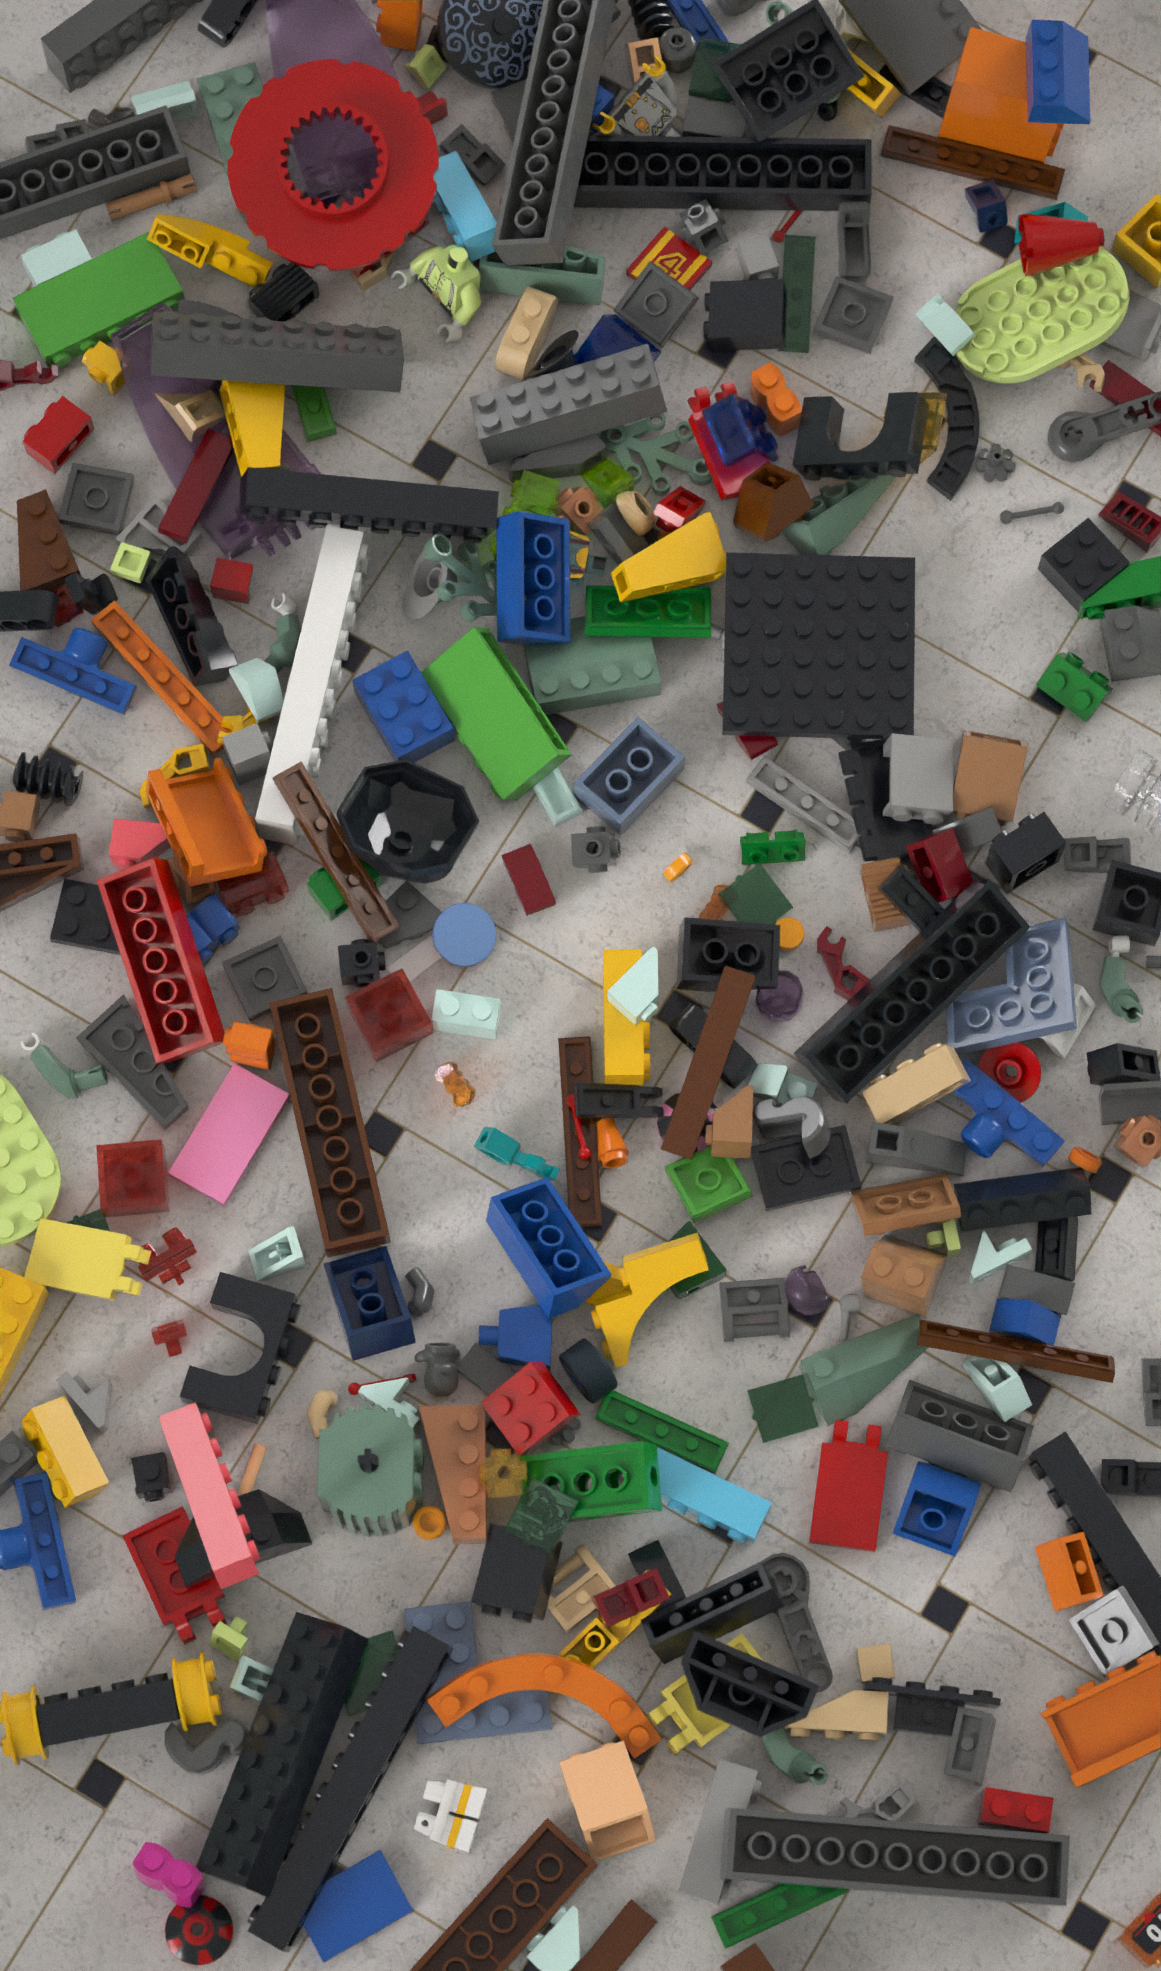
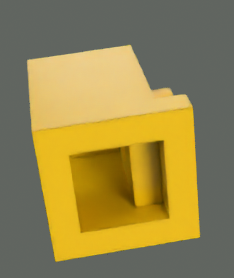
M99 341L94 348H89L82 358V363L88 368V375L99 384L106 383L109 393L115 396L133 373L130 361L102 341Z

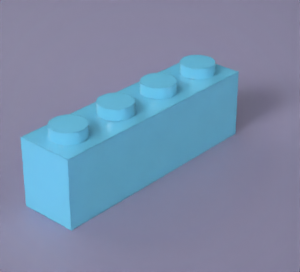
M457 151L440 157L439 171L435 173L433 178L437 183L433 203L438 214H445L443 220L448 232H455L453 238L457 247H462L467 251L471 262L495 252L492 242L497 222Z
M657 1447L661 1499L668 1502V1508L682 1515H685L686 1511L698 1516L697 1522L710 1529L715 1530L716 1526H719L729 1531L727 1536L741 1544H745L746 1541L754 1543L769 1512L771 1502Z

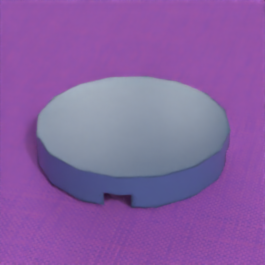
M470 903L453 904L442 911L434 921L431 933L433 946L437 953L447 963L458 967L474 966L486 959L493 950L496 940L495 924L489 914L479 906Z

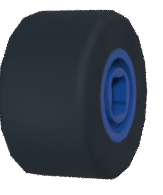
M583 1338L560 1354L559 1360L565 1372L580 1393L590 1403H596L617 1388L618 1382L615 1375L589 1340Z

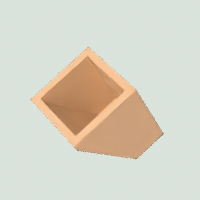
M624 1740L617 1743H606L599 1749L585 1754L577 1753L568 1757L567 1760L559 1762L589 1856L594 1862L656 1841L648 1808Z

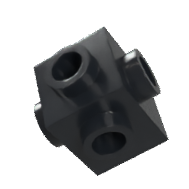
M358 939L352 941L350 945L338 946L342 985L355 984V987L366 988L373 986L374 982H381L380 971H386L384 952H378L376 942H369L368 939Z

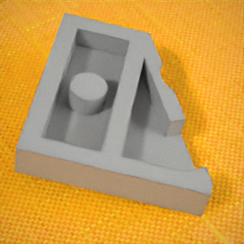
M154 496L115 540L119 546L123 542L158 555H164L170 546H176L187 555L203 536L202 532L195 528L186 544L158 533V526L168 506Z

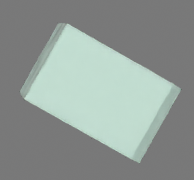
M255 658L229 669L231 677L257 723L281 714L284 698L275 667L259 658Z
M294 1226L284 1229L248 1250L257 1281L266 1280L306 1267Z
M242 1656L230 1689L233 1693L261 1703L274 1669L246 1656Z

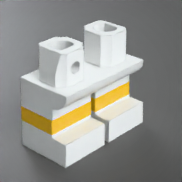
M447 1779L446 1783L428 1781L423 1799L439 1803L440 1806L437 1816L419 1811L414 1830L430 1837L431 1842L470 1855L478 1823L450 1814L479 1821L488 1793L487 1789L458 1783Z

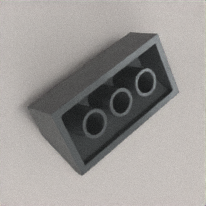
M909 1380L885 1446L891 1447L899 1453L923 1459L931 1465L955 1471L963 1477H971L982 1481L993 1488L1011 1492L1024 1461L1034 1426L1014 1418L1004 1422L993 1410Z

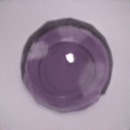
M778 971L777 989H759L756 992L755 1003L762 1016L770 1021L790 1020L802 1009L804 990L799 978L790 971Z
M804 1265L794 1268L788 1273L785 1281V1293L788 1302L798 1313L810 1316L829 1309L830 1302L818 1274L813 1270L804 1272L803 1270L807 1268Z

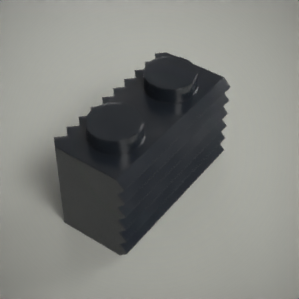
M292 262L288 265L281 264L274 270L269 281L265 284L258 283L251 289L247 298L249 309L258 318L264 317L271 321L285 322L295 318L296 314H299L305 307L319 297V289L316 281L300 265Z

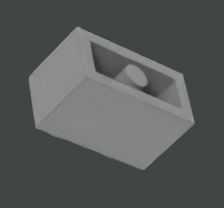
M256 723L222 737L226 756L238 785L266 775L273 748L267 731L261 733Z

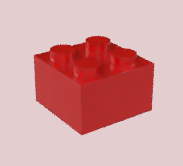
M543 1361L528 1363L480 1402L518 1456L531 1455L581 1415Z

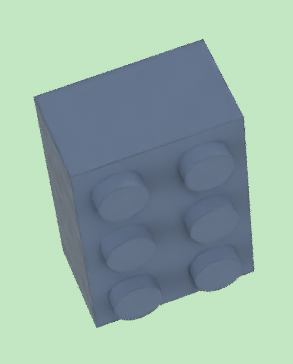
M637 717L573 783L574 796L621 836L684 770L685 756L641 718Z

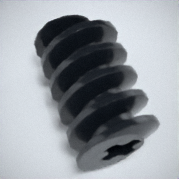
M628 0L640 40L658 38L659 40L663 32L675 27L671 25L673 18L668 14L670 8L665 4L666 0Z
M22 752L19 756L13 773V785H15L17 792L23 793L27 789L28 794L37 795L39 793L41 799L44 800L51 796L55 803H59L64 799L66 806H72L75 803L83 781V771L78 776H75L74 766L71 765L66 773H63L61 762L57 763L54 770L51 769L50 759H46L43 765L39 766L37 755H34L30 763L26 762V752Z

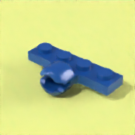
M83 628L73 629L62 651H54L21 637L9 664L14 669L124 716L137 689L136 685L100 670L99 663L107 648V641L101 636Z
M965 1057L961 1062L971 1081L954 1090L953 1093L974 1110L975 1116L961 1132L963 1142L975 1154L988 1158L993 1155L1003 1142L1011 1141L1041 1167H1044L1064 1144L1065 1140Z
M47 1472L16 1478L13 1483L22 1523L16 1527L0 1530V1569L9 1570L22 1566L31 1567L34 1571L42 1610L73 1604L76 1602V1597Z

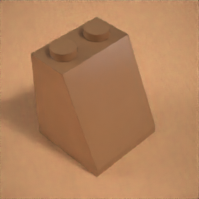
M964 730L953 786V811H956V817L965 818L992 807L999 825L1005 826L1006 821L1013 822L1028 748L1026 741Z
M884 1235L872 1246L861 1276L864 1296L927 1317L948 1255Z

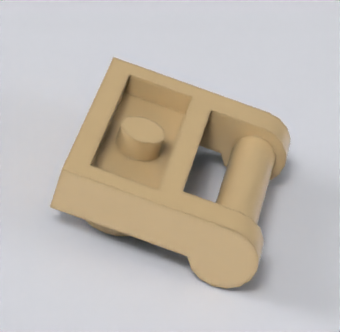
M583 1544L574 1550L576 1553L556 1568L552 1588L583 1564L590 1571L554 1599L550 1595L547 1609L566 1633L596 1610L591 1597L616 1586Z

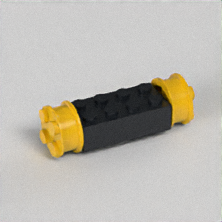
M200 1652L199 1658L179 1662L176 1657H173L171 1659L173 1678L168 1679L167 1672L145 1677L144 1684L135 1685L134 1679L111 1684L112 1690L102 1692L101 1685L77 1690L78 1697L68 1698V1693L64 1692L44 1697L45 1703L43 1704L36 1685H31L30 1691L9 1695L7 1690L2 1691L0 1723H4L6 1736L2 1737L4 1756H11L15 1765H19L21 1759L39 1755L46 1760L49 1758L50 1745L180 1719L185 1732L189 1731V1726L206 1722H211L213 1726H217V1715L223 1714L220 1694H214L212 1681L217 1680L214 1660L207 1661L204 1652Z

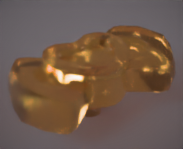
M716 885L710 897V902L700 912L699 918L723 920L722 916L727 913L728 906L738 901L737 893L731 886Z
M446 1062L440 1065L436 1071L435 1079L437 1082L445 1084L446 1091L453 1094L454 1105L456 1107H464L471 1104L476 1090L470 1086V1082L464 1078L461 1070H458L457 1064L455 1062Z

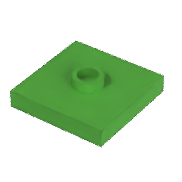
M711 1146L695 1152L692 1160L682 1158L665 1166V1172L693 1224L752 1197V1191L735 1160L726 1157H711Z

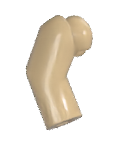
M322 1389L315 1393L307 1410L316 1439H319V1429H327L329 1427L325 1415L329 1408L337 1404V1395L330 1389L326 1391Z

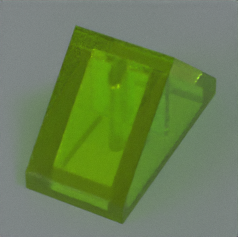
M607 458L581 474L585 483L596 494L604 508L616 500L617 494L625 491H634L632 474Z

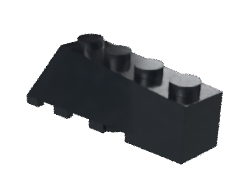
M170 546L147 576V584L193 685L199 686L225 681L230 676L229 669L238 665L236 655L228 644L224 635V629L217 620L212 609L211 600L206 595L201 585L199 574L194 569L190 558L176 546Z

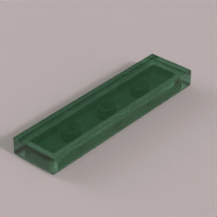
M785 235L782 279H784L787 289L786 347L778 349V351L809 353L815 236Z

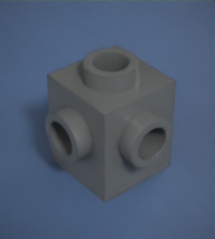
M706 199L679 214L684 223V226L680 227L683 236L688 244L694 241L702 256L729 241L722 227L726 223L719 208L712 209Z
M604 826L587 827V833L571 834L572 864L574 867L588 868L589 873L608 872L607 866H617L616 858L621 856L620 841L615 839L614 833L606 831Z

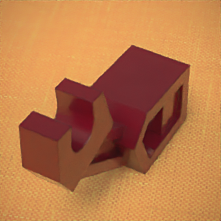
M0 360V391L14 387L17 384L39 383L44 385L52 383L58 377V365L51 364L48 368H42V362L36 361L24 366V368L15 369L11 361Z
M826 926L817 938V953L821 954L835 987L834 993L849 1001L870 979L852 965L843 966L841 958L846 939L841 936L838 943H829L827 938L832 934V929ZM848 975L849 979H853L856 982L851 990L844 987V984H840L843 976Z

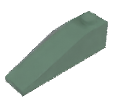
M877 475L876 478L869 479L862 476H852L846 479L847 483L832 487L829 485L819 489L821 495L811 499L814 506L805 513L803 518L792 522L784 528L782 534L801 554L829 555L832 549L843 543L896 477Z
M919 1314L842 1342L801 1360L799 1368L827 1427L834 1424L835 1420H843L857 1414L873 1397L880 1393L897 1375L929 1348L917 1345L918 1326L920 1320H922Z

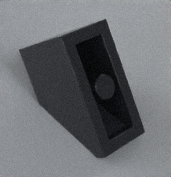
M1115 1043L1086 1053L1088 1061L1087 1071L1091 1084L1103 1086V1084L1161 1081L1157 1050Z

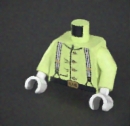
M454 244L446 248L443 246L431 247L424 250L411 261L409 268L393 272L391 279H396L402 275L404 282L398 287V289L413 285L415 274L419 275L418 280L454 320L452 324L440 325L437 334L443 336L449 333L445 342H456L462 336L461 326H466L481 305L479 293L481 275L468 259V253L464 248L457 247Z

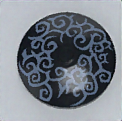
M442 0L437 19V34L446 60L465 80L487 89H501L527 79L543 0Z

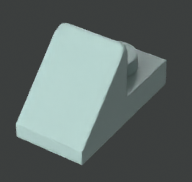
M938 293L915 314L953 356L976 335Z
M757 1063L758 1066L755 1068L748 1085L753 1086V1097L761 1100L775 1098L780 1106L790 1099L800 1096L813 1098L818 1086L817 1083L788 1073V1066Z
M983 1230L968 1278L970 1284L973 1285L1006 1268L1007 1264L1012 1265L1028 1257L1032 1248L1027 1239L1024 1238L1017 1242L1015 1238H1012L998 1246L1000 1251L996 1252L988 1235Z
M408 1378L364 1385L359 1389V1396L373 1407L374 1404L381 1405L382 1411L387 1412V1407L393 1408L396 1416L400 1418L401 1413L406 1415L409 1425L414 1429V1432L421 1425L420 1418L416 1416L419 1411L404 1400L401 1404L397 1403L409 1385Z

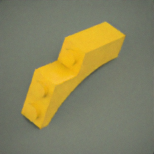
M698 1232L622 1256L623 1267L618 1268L624 1287L630 1285L631 1288L595 1299L596 1309L591 1311V1315L596 1329H603L606 1340L601 1341L606 1359H613L615 1368L628 1364L633 1332L648 1306L663 1291L675 1283L709 1270Z

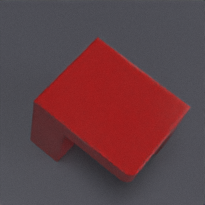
M409 90V91L406 92L407 94H410V93H411V94L413 95V93L411 92V90ZM429 91L416 98L420 104V114L428 118L431 125L448 116L446 100L443 97L438 99L433 91Z
M217 557L210 584L213 598L249 604V586L254 570L253 565Z

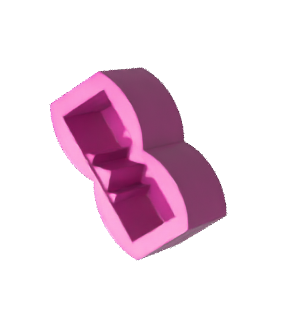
M145 1842L132 1862L136 1876L144 1885L155 1890L164 1891L171 1901L182 1907L193 1908L205 1889L203 1876L194 1865L184 1860L174 1859L171 1853L159 1844Z

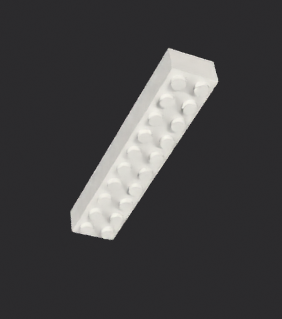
M330 525L326 526L255 817L260 838L297 846L299 836H305L304 831L272 778L301 761L312 780L320 775L322 768V759L319 758L321 747L326 748L329 738V729H326L328 718L333 719L336 709V700H333L335 689L340 690L343 680V671H340L342 660L347 661L350 651V642H347L349 631L354 632L357 622V613H354L355 603H361L364 592V585L361 584L362 574H368L371 563V556H368L369 544H365L364 532Z

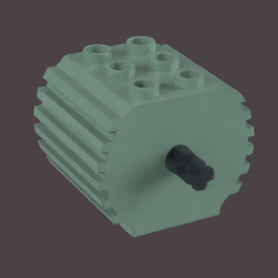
M365 1404L360 1405L359 1411H355L354 1407L347 1408V1414L341 1416L340 1412L333 1415V1423L327 1429H319L317 1497L323 1511L331 1512L336 1524L342 1529L344 1523L347 1525L350 1533L356 1534V1530H361L362 1535L370 1537V1532H375L376 1537L383 1536V1531L388 1530L389 1534L396 1533V1527L402 1525V1528L405 1529L410 1526V1518L417 1512V1503L423 1504V1483L421 1473H418V1470H424L423 1445H421V1439H416L414 1429L409 1425L408 1417L401 1413V1418L396 1416L395 1410L387 1407V1412L382 1411L381 1405L375 1404L374 1409H368V1405Z

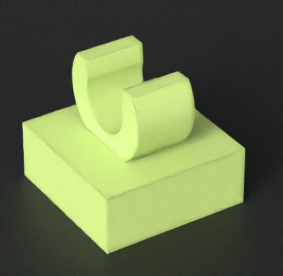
M425 44L420 51L414 53L415 57L410 63L407 62L405 66L421 87L429 89L447 67L434 46Z
M121 542L110 569L111 574L141 584L152 557L151 552Z
M955 1219L940 1223V1231L927 1233L925 1238L928 1249L933 1250L943 1247L944 1253L948 1257L959 1255L961 1246Z
M237 1616L230 1626L219 1621L212 1631L209 1645L238 1662L244 1654L248 1638L243 1635L246 1632L245 1627L248 1623Z

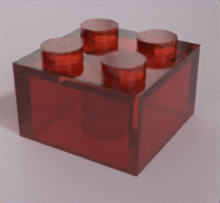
M403 968L345 997L347 1009L376 1062L433 1034L432 1022Z
M162 1139L96 1145L100 1209L104 1217L170 1212L166 1148Z

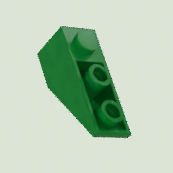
M1161 556L1134 561L1081 603L1078 619H1101L1104 610L1148 605L1149 608L1161 607Z

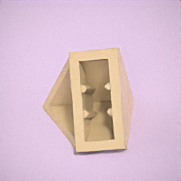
M212 390L204 393H154L190 442L204 434L208 428L211 429L226 418L223 404Z

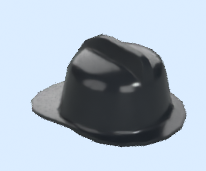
M568 331L557 338L544 351L535 367L527 374V377H539L578 365L572 350L579 337L578 331Z

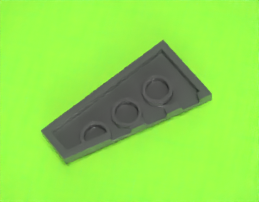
M124 994L76 1037L78 1042L104 1066L113 1078L164 1130L189 1109L163 1063H156L147 1034Z

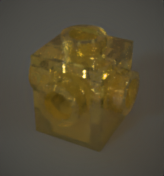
M511 1448L491 1450V1457H484V1464L478 1465L480 1485H486L487 1498L523 1495L522 1481H527L526 1461H520L519 1454L511 1455ZM502 1466L507 1469V1476L504 1479L498 1476V1470Z

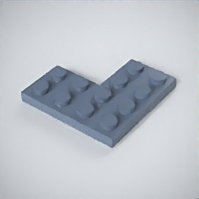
M1066 918L1030 925V928L1005 951L1006 984L962 993L946 1008L948 1045L954 1047L957 1055L1077 1029L1070 932Z
M471 1601L404 1609L406 1631L411 1632L413 1626L453 1648L429 1695L454 1677L478 1665ZM521 1690L496 1696L473 1708L447 1727L444 1726L427 1700H425L415 1719L418 1745L552 1730L548 1691Z

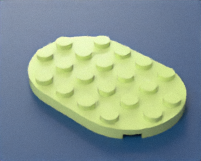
M1099 247L1098 254L1033 276H1025L1021 260L1019 259L982 278L966 290L957 302L958 307L955 312L976 334L956 353L957 358L975 376L990 382L1009 384L1033 379L1096 347L1116 331L1128 309L1129 287L1122 266L1112 254Z
M0 1075V1247L16 1244L31 1237L37 1232L40 1218L50 1219L56 1209L60 1188L62 1187V1176L55 1152L15 1087Z

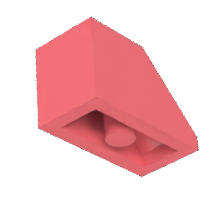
M114 819L109 857L112 865H116L117 868L123 870L151 858H157L171 848L160 823Z

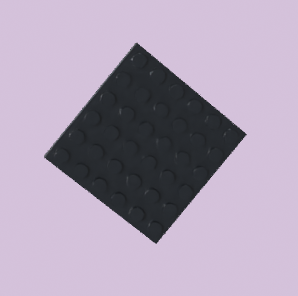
M726 553L722 735L887 740L892 733L914 736L915 558Z

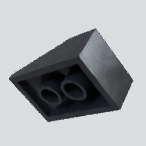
M685 917L679 927L677 989L705 992L716 991L725 966L756 976L752 990L777 989L780 925Z

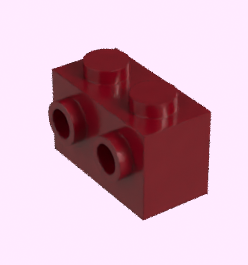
M953 828L931 834L906 846L920 884L938 903L958 896L973 882Z

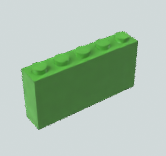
M149 232L13 297L16 311L47 368L51 364L58 365V368L64 367L73 358L85 354L91 347L94 348L99 341L103 343L110 340L117 341L123 338L127 332L137 327L143 328L150 325L153 312L178 311L179 299H185L183 290L159 246L146 240Z
M473 627L421 672L447 718L458 731V739L465 747L470 749L475 757V765L481 772L487 775L492 783L490 785L492 791L500 799H520L572 755L489 628Z

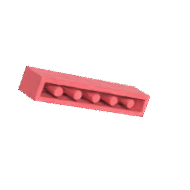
M196 1402L159 1416L196 1525L220 1588H226L258 1575L259 1572L255 1561L261 1558L254 1540L247 1542L245 1535L251 1533L245 1515L238 1516L236 1509L242 1506L235 1488L229 1490L226 1483L231 1482L232 1479L226 1463L219 1465L217 1458L223 1456L217 1438L210 1439L208 1433L214 1431L207 1412L201 1414Z

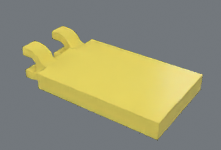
M40 1218L24 1278L47 1288L112 1301L116 1300L117 1292L140 1296L143 1284L134 1281L135 1279L123 1277L122 1274L126 1260L148 1265L151 1252L143 1250L141 1246L131 1245L132 1237L125 1234Z
M743 1633L726 1644L762 1660ZM685 1675L661 1691L660 1694L665 1699V1702L649 1712L647 1716L654 1727H657L671 1716L682 1731L667 1743L674 1756L693 1741L701 1749L732 1726L697 1710Z

